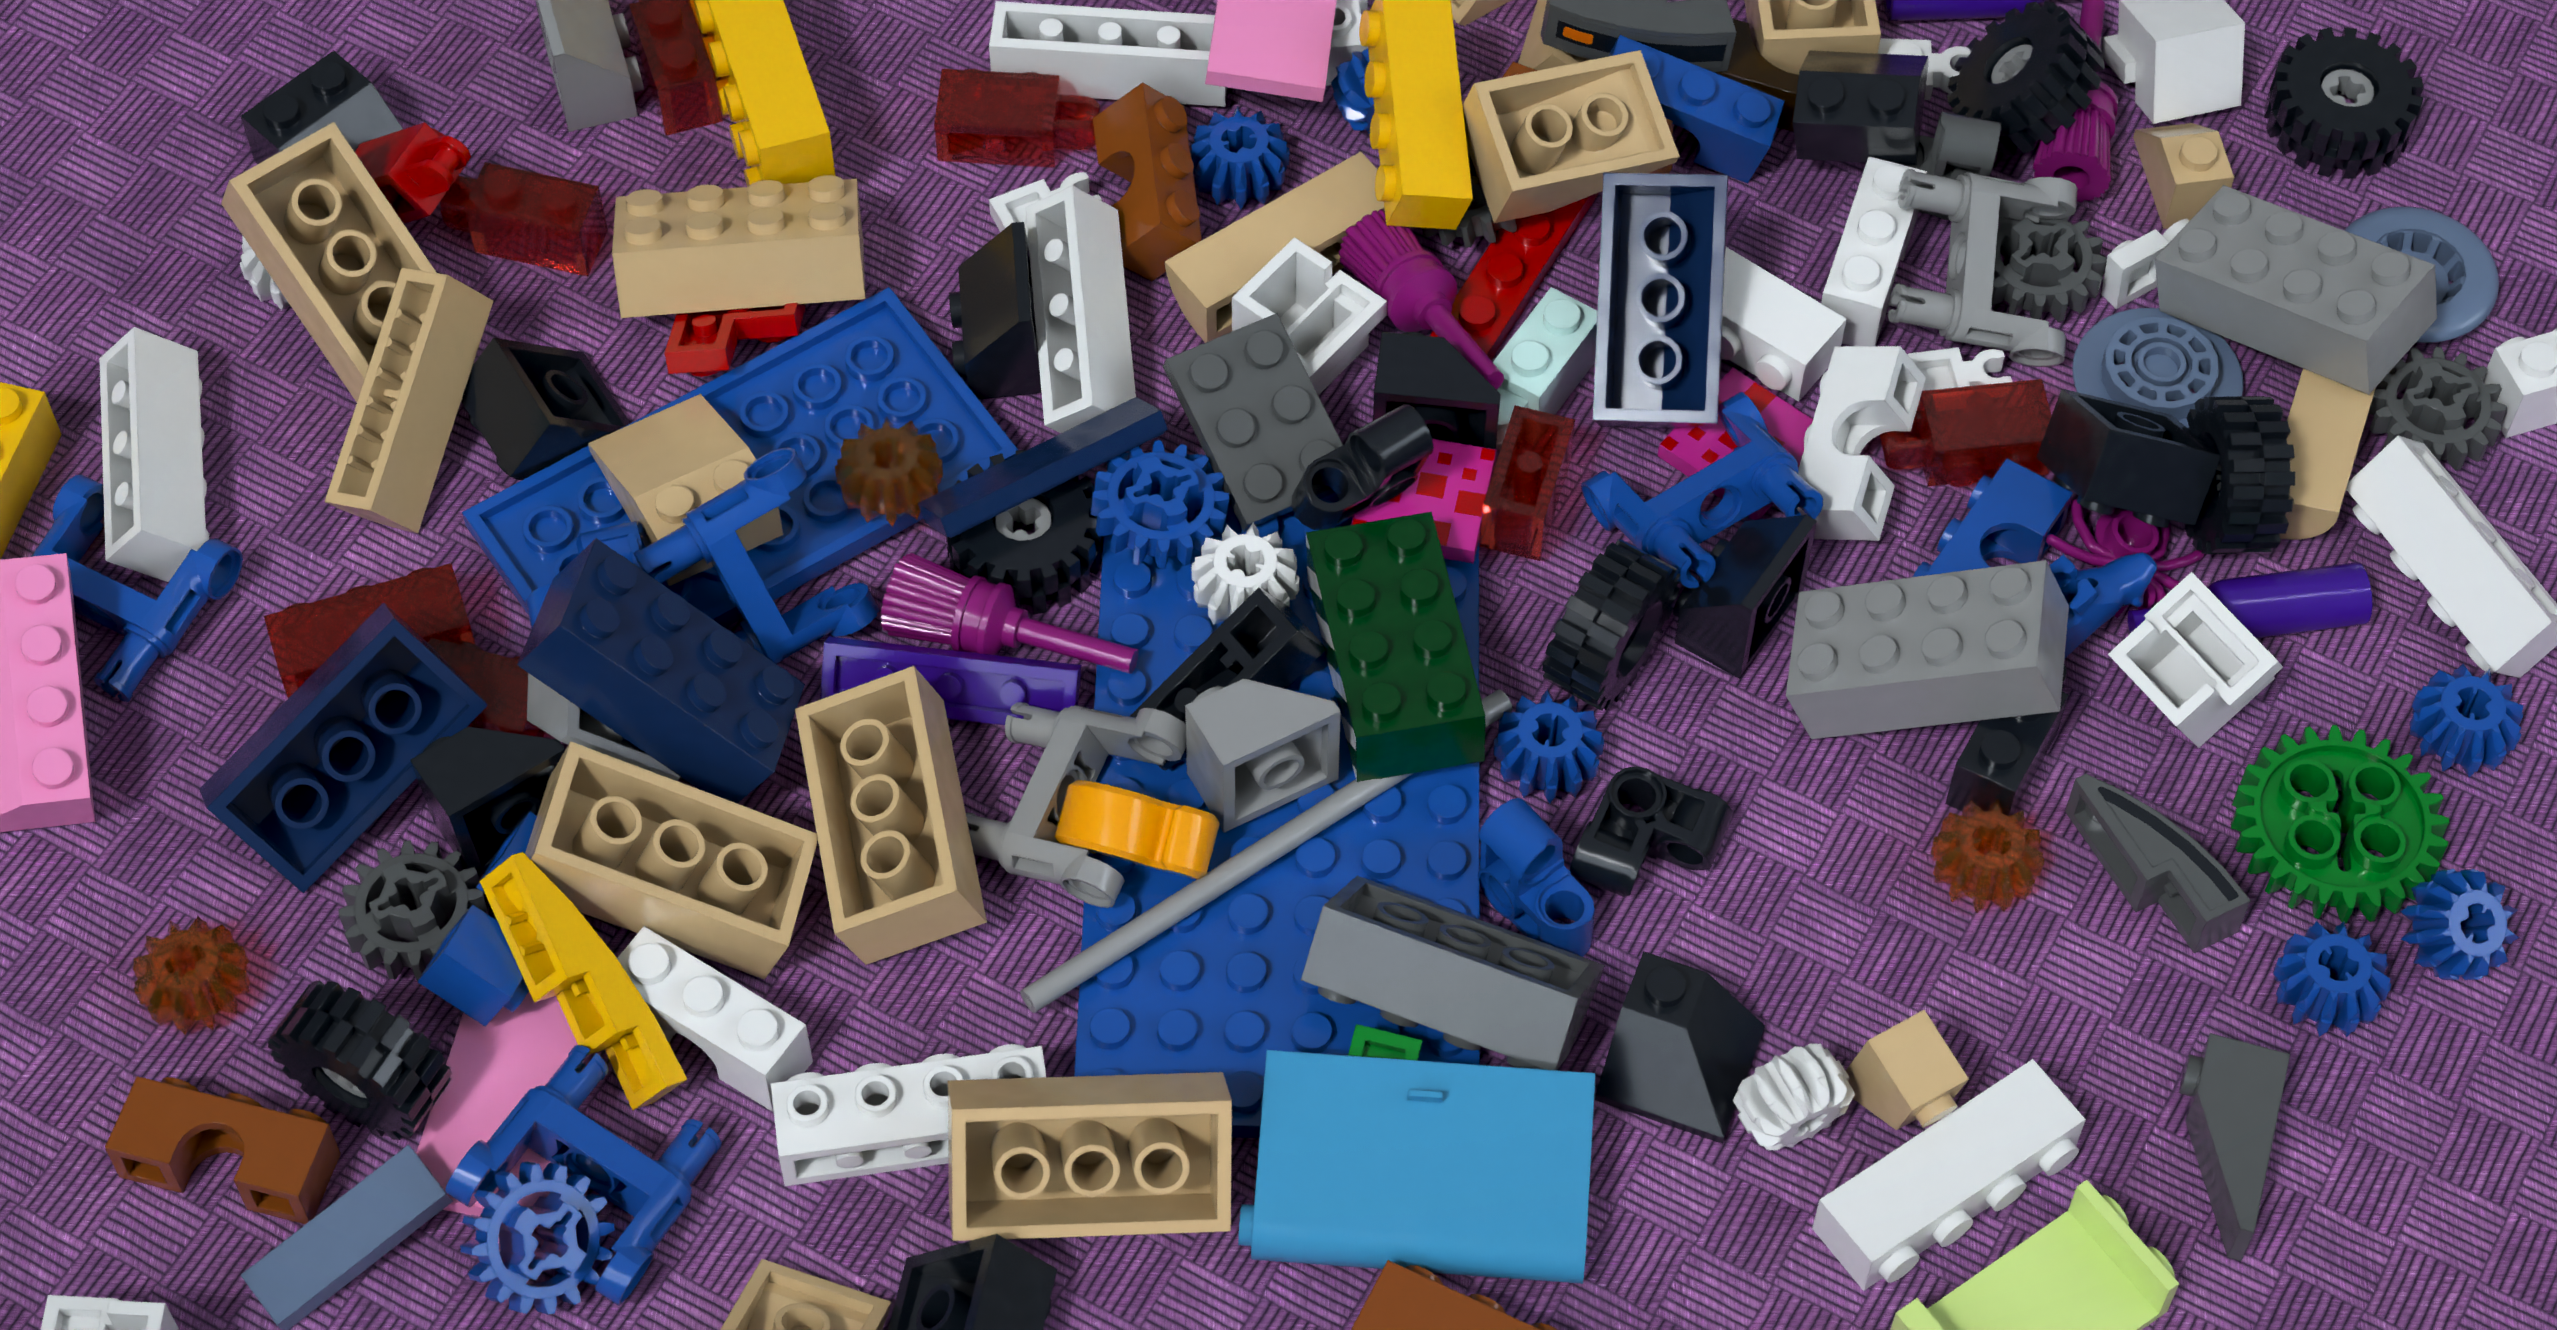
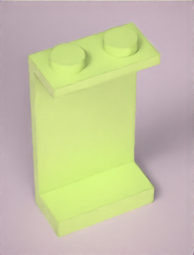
M2086 1180L2076 1187L2068 1211L1926 1309L1918 1298L1895 1313L1890 1330H2142L2168 1311L2179 1282L2175 1279L2173 1268L2167 1258L2158 1249L2151 1246L2147 1247L2132 1231L2120 1205L2107 1195L2101 1196L2092 1184Z

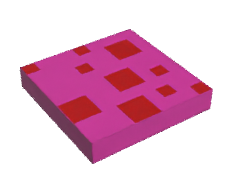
M1732 368L1720 380L1719 404L1739 392L1745 393L1759 410L1768 433L1794 456L1799 469L1804 452L1805 432L1809 425L1812 424L1813 419L1735 368ZM1718 413V425L1674 428L1659 444L1658 457L1690 477L1730 454L1738 446L1727 433ZM1724 488L1712 491L1719 498H1723ZM1769 503L1748 517L1753 520H1759L1774 503Z
M1432 439L1433 453L1429 455L1417 474L1418 479L1416 482L1393 499L1379 506L1370 507L1353 516L1351 525L1432 512L1444 559L1474 564L1496 462V449Z

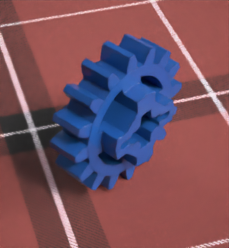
M1161 440L1154 441L1152 452L1144 453L1137 446L1129 450L1128 460L1117 456L1108 461L1107 472L1098 471L1096 474L1091 502V515L1097 516L1096 533L1098 536L1112 534L1110 550L1115 554L1127 547L1132 549L1133 564L1139 565L1146 555L1155 556L1158 569H1165L1168 557L1176 555L1183 565L1191 564L1193 548L1201 552V547L1206 537L1212 539L1213 537H1222L1224 532L1229 493L1222 492L1224 480L1222 473L1207 474L1209 458L1205 455L1196 458L1194 461L1187 459V445L1180 444L1174 453L1165 452ZM1125 490L1124 498L1119 499L1120 495ZM1201 509L1199 515L1194 519L1195 510Z
M522 1162L519 1170V1179L511 1172L500 1170L495 1174L496 1184L499 1188L498 1192L494 1194L477 1190L474 1194L479 1204L484 1207L481 1215L463 1217L462 1223L476 1230V1239L460 1245L461 1253L478 1256L480 1261L469 1271L468 1276L471 1280L481 1283L491 1281L485 1297L498 1303H503L509 1298V1310L527 1314L534 1304L537 1312L548 1315L555 1314L557 1297L565 1303L577 1305L581 1302L577 1285L580 1282L597 1285L600 1279L597 1272L592 1269L595 1259L602 1261L612 1259L613 1252L599 1246L600 1236L615 1231L614 1223L600 1221L596 1216V1213L601 1211L608 1203L605 1196L595 1194L584 1196L591 1180L587 1176L573 1174L567 1178V1166L548 1163L544 1171H542L538 1163ZM544 1191L550 1192L547 1197L540 1196L533 1206L524 1207L517 1203L530 1194ZM537 1226H540L538 1235L544 1240L539 1250L536 1249L538 1241L532 1236ZM498 1239H500V1249H501L500 1252H499ZM554 1269L558 1272L556 1276L547 1281L526 1284L529 1279L536 1280L543 1270Z

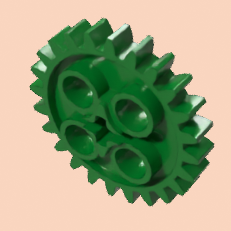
M2337 725L2331 726L2326 740H2320L2310 726L2305 727L2299 745L2291 737L2283 734L2275 751L2263 747L2260 750L2255 765H2247L2240 782L2241 785L2237 788L2232 802L2236 810L2230 824L2231 829L2241 832L2235 849L2240 853H2254L2247 869L2249 874L2269 872L2271 876L2265 889L2268 894L2276 892L2283 887L2291 891L2288 899V907L2290 909H2294L2304 899L2313 902L2312 911L2314 918L2320 919L2326 907L2331 906L2336 907L2341 922L2345 921V923L2348 922L2353 909L2356 907L2360 908L2369 922L2375 921L2381 903L2389 911L2396 914L2400 911L2406 897L2415 900L2411 890L2412 887L2417 886L2420 882L2431 881V875L2436 874L2441 864L2439 861H2441L2448 846V841L2442 837L2448 827L2449 818L2437 814L2444 800L2443 795L2424 793L2431 779L2430 773L2424 772L2410 775L2407 770L2413 755L2408 753L2393 760L2387 756L2391 742L2387 738L2381 741L2374 749L2366 746V734L2363 729H2359L2356 732L2352 742L2343 741L2342 734ZM2334 776L2339 777L2341 781L2342 795L2339 799V814L2332 812L2338 799V786L2336 788ZM2295 790L2306 791L2313 797L2303 796ZM2361 793L2371 794L2372 796L2376 797L2378 800L2376 801V800L2368 799L2367 797L2363 796ZM2340 832L2347 834L2340 850L2345 871L2340 870L2338 866L2337 852L2340 847ZM2300 846L2311 847L2319 854L2308 853L2301 849ZM2366 849L2376 850L2384 857L2374 856L2367 852Z

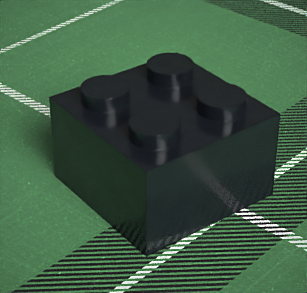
M2061 389L2036 458L2055 474L2053 481L2056 484L2079 495L2077 503L2081 506L2106 515H2112L2115 507L2133 511L2132 515L2135 518L2150 525L2166 528L2171 520L2195 526L2221 455L2170 414Z

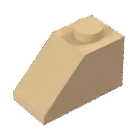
M2194 123L2135 130L2133 138L2163 229L2169 228L2182 219L2190 221L2223 185L2232 187L2234 175L2219 131Z
M1925 1010L1869 1039L1846 1070L1849 1076L1848 1082L1855 1093L1853 1099L1896 1131L1916 1119L1922 1128H1925L1950 1114L1957 1108L1953 1098L1969 1080Z

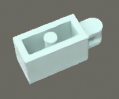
M1553 287L1548 290L1493 361L1504 375V381L1497 389L1501 396L1496 450L1505 449L1512 445L1520 433L1536 440L1595 363L1597 310Z

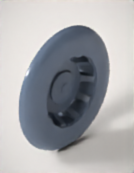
M2389 207L2361 216L2344 230L2435 265L2437 319L2418 339V343L2442 342L2463 336L2478 327L2494 308L2499 291V277L2495 261L2482 240L2457 220L2424 208Z
M2159 308L2129 309L2099 321L2083 336L2073 358L2072 373L2077 392L2170 414L2187 428H2189L2186 417L2190 409H2195L2194 403L2198 399H2204V397L2242 396L2243 375L2239 361L2232 348L2222 336L2163 313Z

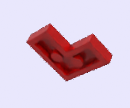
M789 303L783 306L676 314L664 352L668 374L689 373L697 377L710 376L719 371L730 369L738 340L758 339L762 342H778L789 336H798L806 304Z

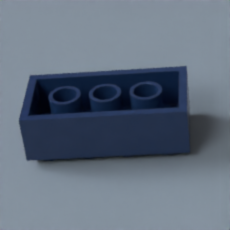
M597 538L553 578L517 663V666L698 789L737 804L775 772L795 714V709L798 706L805 686L802 681L791 675L783 667L771 661L734 633L718 624L684 600L680 595L668 589Z

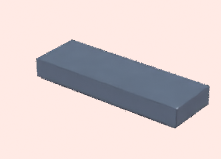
M407 1145L243 1272L241 1277L281 1330H289L451 1204L453 1200L410 1145Z

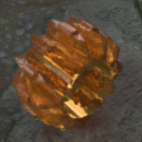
M886 416L881 429L873 430L861 423L858 439H843V446L840 449L842 458L837 460L838 465L835 466L837 483L840 484L843 500L847 504L848 509L860 508L861 515L864 516L867 523L879 514H884L892 527L898 518V514L904 512L918 520L919 513L921 512L918 503L938 494V484L941 483V478L943 477L942 460L939 459L936 443L932 440L931 434L918 435V429L912 420L901 428L896 429Z
M1998 799L1990 805L1989 810L1983 812L1970 800L1967 806H1964L1962 815L1949 812L1948 816L1942 821L1940 833L1934 837L1930 853L1933 855L1932 859L1936 861L1933 871L1935 883L1951 884L1949 889L1951 903L1964 896L1973 898L1972 904L1977 914L1984 908L1986 901L1991 900L2004 913L2011 906L2013 897L2025 900L2032 893L2035 879L2041 875L2044 858L2043 853L2039 851L2041 844L2040 830L2024 828L2026 818L2024 817L2023 810L2008 817L2002 814V808Z
M197 916L188 930H181L178 924L170 920L167 931L169 936L159 939L146 935L145 947L148 954L133 958V970L138 979L134 982L136 985L134 987L135 994L139 1003L148 1008L152 1019L160 1026L173 1020L177 1030L182 1031L186 1035L195 1020H202L206 1027L214 1030L216 1022L214 1015L219 1011L237 1015L238 1002L235 996L249 992L250 980L245 971L248 969L247 964L249 960L244 948L235 943L231 932L223 924L209 930L207 922Z

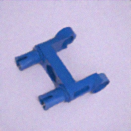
M1739 392L1719 404L1721 421L1727 433L1738 447L1734 448V451L1652 499L1644 502L1616 472L1609 474L1606 471H1601L1581 483L1582 493L1591 512L1605 530L1611 531L1617 527L1637 548L1678 569V573L1681 574L1680 583L1687 588L1699 587L1698 580L1689 570H1694L1704 583L1709 581L1714 574L1716 568L1715 559L1699 545L1705 540L1771 502L1786 517L1802 515L1796 509L1800 507L1809 517L1816 519L1823 507L1822 495L1799 475L1798 463L1794 456L1768 433L1759 410L1743 392ZM1724 488L1725 492L1719 504L1708 511H1701V506L1706 496L1716 489Z
M792 448L777 449L761 456L746 469L743 481L685 513L686 517L681 519L684 526L642 550L638 549L633 552L637 562L642 566L641 569L660 583L702 559L707 564L711 562L743 619L739 623L741 630L734 634L776 664L828 634L834 637L845 636L862 629L871 623L879 612L878 604L869 587L864 583H854L836 591L831 586L781 615L735 532L790 500L791 497L788 493L796 489L805 480L807 472L795 449Z
M75 475L59 491L53 506L54 523L31 557L67 553L75 612L124 635L116 650L93 680L111 696L115 697L119 692L120 694L117 696L119 700L129 702L133 697V692L157 657L165 658L166 655L172 654L179 644V640L209 598L219 600L233 588L242 569L243 556L236 547L217 538L209 539L198 551L190 550L157 600L80 564L79 561L104 527V524L100 522L104 516L103 484L84 475Z
M576 1045L571 1049L566 1060L545 1086H536L526 1092L487 1143L479 1140L470 1148L454 1170L445 1191L467 1207H471L477 1202L474 1196L477 1190L493 1193L498 1187L495 1174L500 1170L510 1172L528 1148L551 1163L567 1166V1173L569 1175L579 1174L587 1176L591 1180L589 1184L590 1189L601 1196H605L607 1200L634 1217L611 1249L616 1254L609 1262L595 1287L596 1292L619 1306L628 1298L643 1277L653 1259L654 1249L690 1203L692 1194L690 1185L712 1155L721 1148V1140L715 1131L709 1127L696 1144L698 1140L696 1134L702 1128L703 1123L695 1119H687L681 1126V1131L658 1161L652 1160L577 1110L599 1081L606 1077L609 1069L606 1062L597 1053L586 1065L583 1060L589 1054L590 1049L585 1046Z

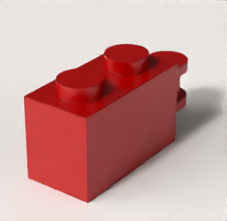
M426 122L363 142L355 151L403 224L430 216L471 159L470 151L462 142L451 136L443 135L438 130L431 128Z

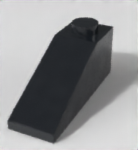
M1258 587L1130 717L1136 718L1140 709L1153 708L1173 715L1186 724L1185 705L1193 702L1198 695L1209 688L1216 686L1226 687L1242 679L1287 689L1326 650V647L1288 605ZM1186 749L1180 760H1166L1163 766H1158L1165 771L1186 758Z

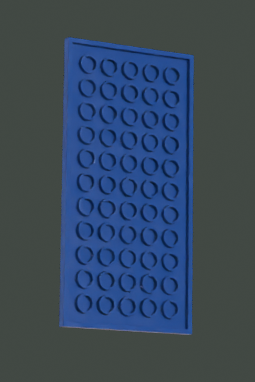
M1123 453L1119 457L1128 460V453ZM1187 454L1186 458L1194 461L1203 455ZM1210 462L1208 463L1207 474L1214 473ZM1125 490L1120 495L1119 499L1124 498ZM1336 493L1320 499L1329 503L1339 501ZM1229 503L1225 528L1228 525L1238 535L1246 534V531L1243 532ZM1201 509L1195 510L1194 519L1199 515ZM1291 511L1256 526V528L1259 530V537L1261 538L1278 531L1279 537L1282 539V548L1293 549L1297 558L1296 574L1299 576V592L1296 594V599L1290 600V608L1323 644L1307 574L1306 532L1318 530H1313L1303 525L1295 517L1294 512ZM1353 517L1336 525L1334 528L1351 525ZM1111 534L1103 536L1098 638L1138 649L1139 655L1132 674L1096 665L1094 710L1130 716L1224 621L1213 625L1211 618L1208 617V608L1198 607L1194 599L1193 586L1195 582L1192 580L1191 567L1192 563L1195 562V557L1201 556V552L1193 548L1191 564L1186 566L1178 560L1176 555L1168 557L1165 569H1158L1155 556L1148 555L1139 565L1132 563V549L1127 547L1116 554L1110 550ZM1213 537V539L1222 541V537ZM1478 541L1474 564L1444 559L1479 689ZM1324 651L1287 689L1331 700L1338 706ZM1341 715L1338 780L1223 833L1219 826L1207 872L1356 779ZM1108 754L1096 780L1097 783L1119 787L1181 806L1186 805L1211 813L1187 775L1186 758L1165 771L1157 764ZM1479 762L1413 773L1080 984L1074 1077L1223 1072L1232 1099V1137L1260 1138L1266 1050L1348 1056L1355 1026L1358 1024L1422 1040L1418 1061L1479 1065V1050H1467L1454 1046L1443 1038V1032L1421 1024L1417 1027H1405L1394 1024L1384 1019L1380 1015L1381 1010L1359 1001H1356L1354 1004H1342L1331 1001L1318 993V986L1301 981L1323 906L1356 876L1479 919ZM1099 853L1088 854V857L1100 860L1116 869L1125 881L1113 907H1097L1084 902L1081 952L1196 879L1175 875Z

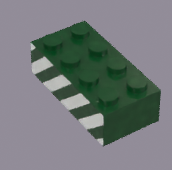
M1432 512L1306 532L1308 582L1323 645L1326 647L1325 653L1338 707L1341 711L1342 724L1356 781L1382 779L1485 761V712Z

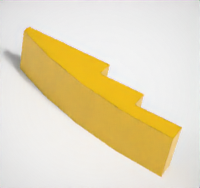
M523 852L511 855L479 881L534 1003L554 996L557 997L578 1045L589 1048L590 1052L588 1055L602 1050L606 1051L632 1110L656 1102L688 1080L654 1014L616 956L570 899Z

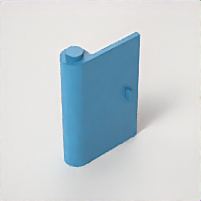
M1266 1050L1254 1205L1241 1204L1238 1245L1251 1246V1260L1383 1269L1387 1260L1405 1268L1408 1265L1420 1266L1432 1273L1583 1284L1587 1242L1595 1073Z

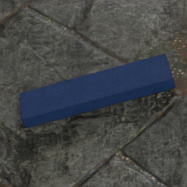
M1135 397L919 502L918 505L926 524L947 538H952L1164 434V431L1168 430L1160 409Z

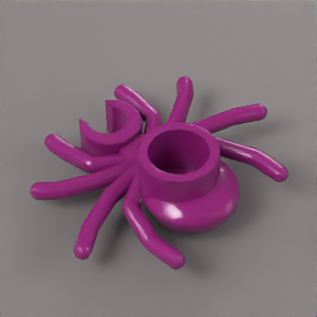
M2077 499L2071 501L2073 524L2090 552L2070 545L2053 534L2046 537V543L2061 553L2099 567L2121 556L2140 552L2147 553L2155 561L2157 570L2145 590L2143 605L2138 607V610L2150 608L2154 602L2157 604L2166 596L2162 585L2172 590L2180 583L2161 572L2190 566L2204 558L2202 550H2195L2183 557L2156 561L2161 559L2166 552L2171 532L2170 523L2166 528L2160 527V532L2158 533L2156 526L2135 518L2132 515L2133 511L2115 508L2112 515L2102 514L2100 516L2093 537L2084 521L2082 506L2077 503ZM2127 606L2122 607L2114 616L2118 618Z

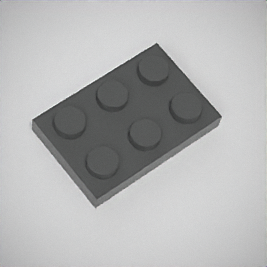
M1273 314L1165 360L1163 369L1206 456L1209 458L1214 473L1221 472L1224 476L1222 489L1225 493H1229V503L1243 532L1247 531L1253 522L1255 526H1259L1293 511L1292 495L1308 465L1317 458L1343 446L1278 314ZM1312 485L1313 492L1319 499L1335 493L1332 488L1326 485Z

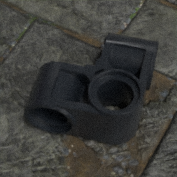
M1404 404L1351 432L1343 446L1314 460L1308 465L1292 495V509L1295 517L1303 525L1313 530L1334 528L1336 525L1370 507L1379 506L1393 499L1413 485L1418 479L1417 474L1429 455L1433 453L1434 448L1429 429L1420 414L1411 405ZM1323 484L1332 488L1339 501L1329 503L1320 500L1314 494L1312 485Z
M1638 766L1624 768L1617 772L1610 780L1593 820L1589 821L1582 834L1569 871L1575 878L1625 897L1631 895L1640 867L1644 864L1647 856L1655 860L1658 857L1690 870L1711 869L1732 821L1733 811L1728 803L1711 792L1688 787L1658 775L1647 768ZM1635 804L1643 808L1645 811H1629L1622 805Z

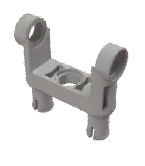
M1907 169L1902 176L1898 191L1906 192L1907 194L1906 196L1900 195L1898 197L1899 207L1948 215L1951 221L1946 293L1908 287L1905 284L1898 283L1893 288L1889 300V306H1896L1897 309H1890L1888 311L1889 321L1891 323L1900 322L1938 329L1939 334L1947 341L2008 351L2012 361L2026 366L2050 367L2063 363L2066 347V335L2064 332L2049 327V321L1991 311L1999 217L2015 220L2029 218L2033 223L2037 224L2039 223V218L2062 219L2070 217L2076 211L2078 189L2076 184L2069 180L2055 177H2038L2029 179L2024 183L1970 172L1960 174L1956 179Z
M1017 702L1010 710L1013 714L1024 716V719L1007 715L1005 721L1007 739L1015 744L1023 743L1045 748L1010 822L1006 823L980 817L974 813H966L968 826L971 827L969 832L974 856L999 861L1001 866L1012 875L1061 885L1069 894L1088 904L1103 908L1113 907L1125 881L1123 876L1108 864L1088 857L1089 850L1060 844L1055 838L1067 787L1076 780L1096 782L1108 754L1162 766L1166 760H1180L1186 749V724L1173 715L1153 708L1140 709L1135 718L1093 710L1078 705L1064 708L1059 712L1030 706L1024 702Z

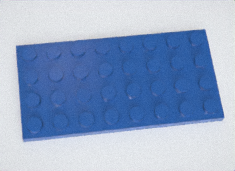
M890 287L628 424L631 425L701 394L746 443L756 460L777 449H795L807 472V476L796 489L788 493L791 499L778 506L783 535L746 551L773 601L924 519L918 503L954 486L958 480L964 481L968 479L967 470L977 463L985 471L990 468L989 457L1002 453L1004 460L1016 456V451H1018L1009 437ZM589 446L462 512L467 529L527 614L526 599L531 592L540 586L552 583L553 578L579 555L576 539L580 533L631 522L589 451ZM641 539L642 546L645 548L646 546ZM714 567L671 586L666 581L661 583L724 628L742 618Z

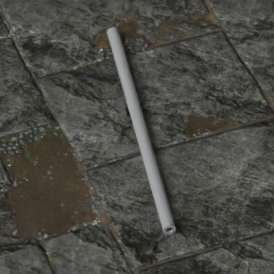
M1500 689L1481 700L1485 712V728L1503 717L1504 712L1512 711V704L1508 696ZM1412 774L1357 782L1356 779L1207 872L1202 878L1196 879L1020 990L1024 1003L1031 1012H1038Z

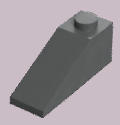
M2210 1033L2201 1056L2188 1055L2181 1078L2179 1093L2190 1096L2185 1123L2227 1257L2242 1261L2255 1232L2290 1054Z

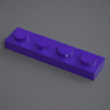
M830 636L824 642L820 700L915 666L944 700L947 719L1005 725L1007 715L1024 719V716L1013 714L1010 710L1017 702H1024L1030 706L1059 712L1064 708L1078 705L1081 665Z

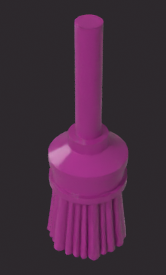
M2083 0L2079 25L2100 47L2105 2L2103 0ZM2103 82L2100 83L2098 90L2088 91L2087 95L2092 101L2086 110L2078 108L2072 114L2076 121L2068 129L2061 125L2054 131L2055 139L2046 145L2042 140L2040 141L2033 164V169L2035 170L2034 178L2055 177L2069 180L2076 184L2078 188V202H2083L2084 200L2091 201L2094 197L2100 198L2101 194H2104L2105 190L2109 188V183L2111 182L2110 140L2115 133L2118 99L2114 91Z
M1380 209L1378 212L1373 210L1371 215H1365L1361 221L1356 223V226L1348 227L1346 229L1347 236L1342 238L1343 243L1340 245L1342 248L1339 250L1341 257L1339 261L1369 289L1387 300V315L1398 329L1405 332L1432 329L1438 337L1445 338L1497 390L1504 381V375L1451 314L1452 305L1457 295V283L1454 276L1443 267L1441 261L1433 253L1422 248L1411 228L1387 226L1383 209Z
M913 553L906 554L905 557L900 558L899 563L895 564L893 575H891L890 582H888L882 601L881 626L883 630L888 632L889 636L949 644L954 651L997 655L1004 646L1018 648L1021 643L1129 674L1133 673L1138 660V649L1028 618L1027 610L1016 607L1013 588L1009 584L1002 582L998 584L990 583L986 578L977 575L968 578Z

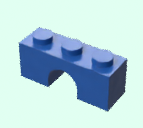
M1619 35L1609 56L1641 50L1665 118L1673 121L1674 125L1690 131L1699 141L1693 162L1748 184L1771 147L1784 100Z
M2007 458L1993 479L1984 475L1979 480L1969 498L1967 508L1971 510L1963 521L1956 518L1951 520L1937 546V551L1940 554L1932 565L1925 561L1922 562L1913 577L1988 568L1990 566L1985 561L1992 558H2008L2018 563L2041 561L2050 548V545L2046 543V537L2050 534L2058 536L2064 527L2073 492Z
M529 812L507 837L481 879L511 855L521 852L525 854L537 818L535 814ZM479 882L476 888L483 891L484 893V890ZM473 904L447 933L418 980V983L483 1026H486L503 1007L514 1012L529 992L497 919L489 916Z

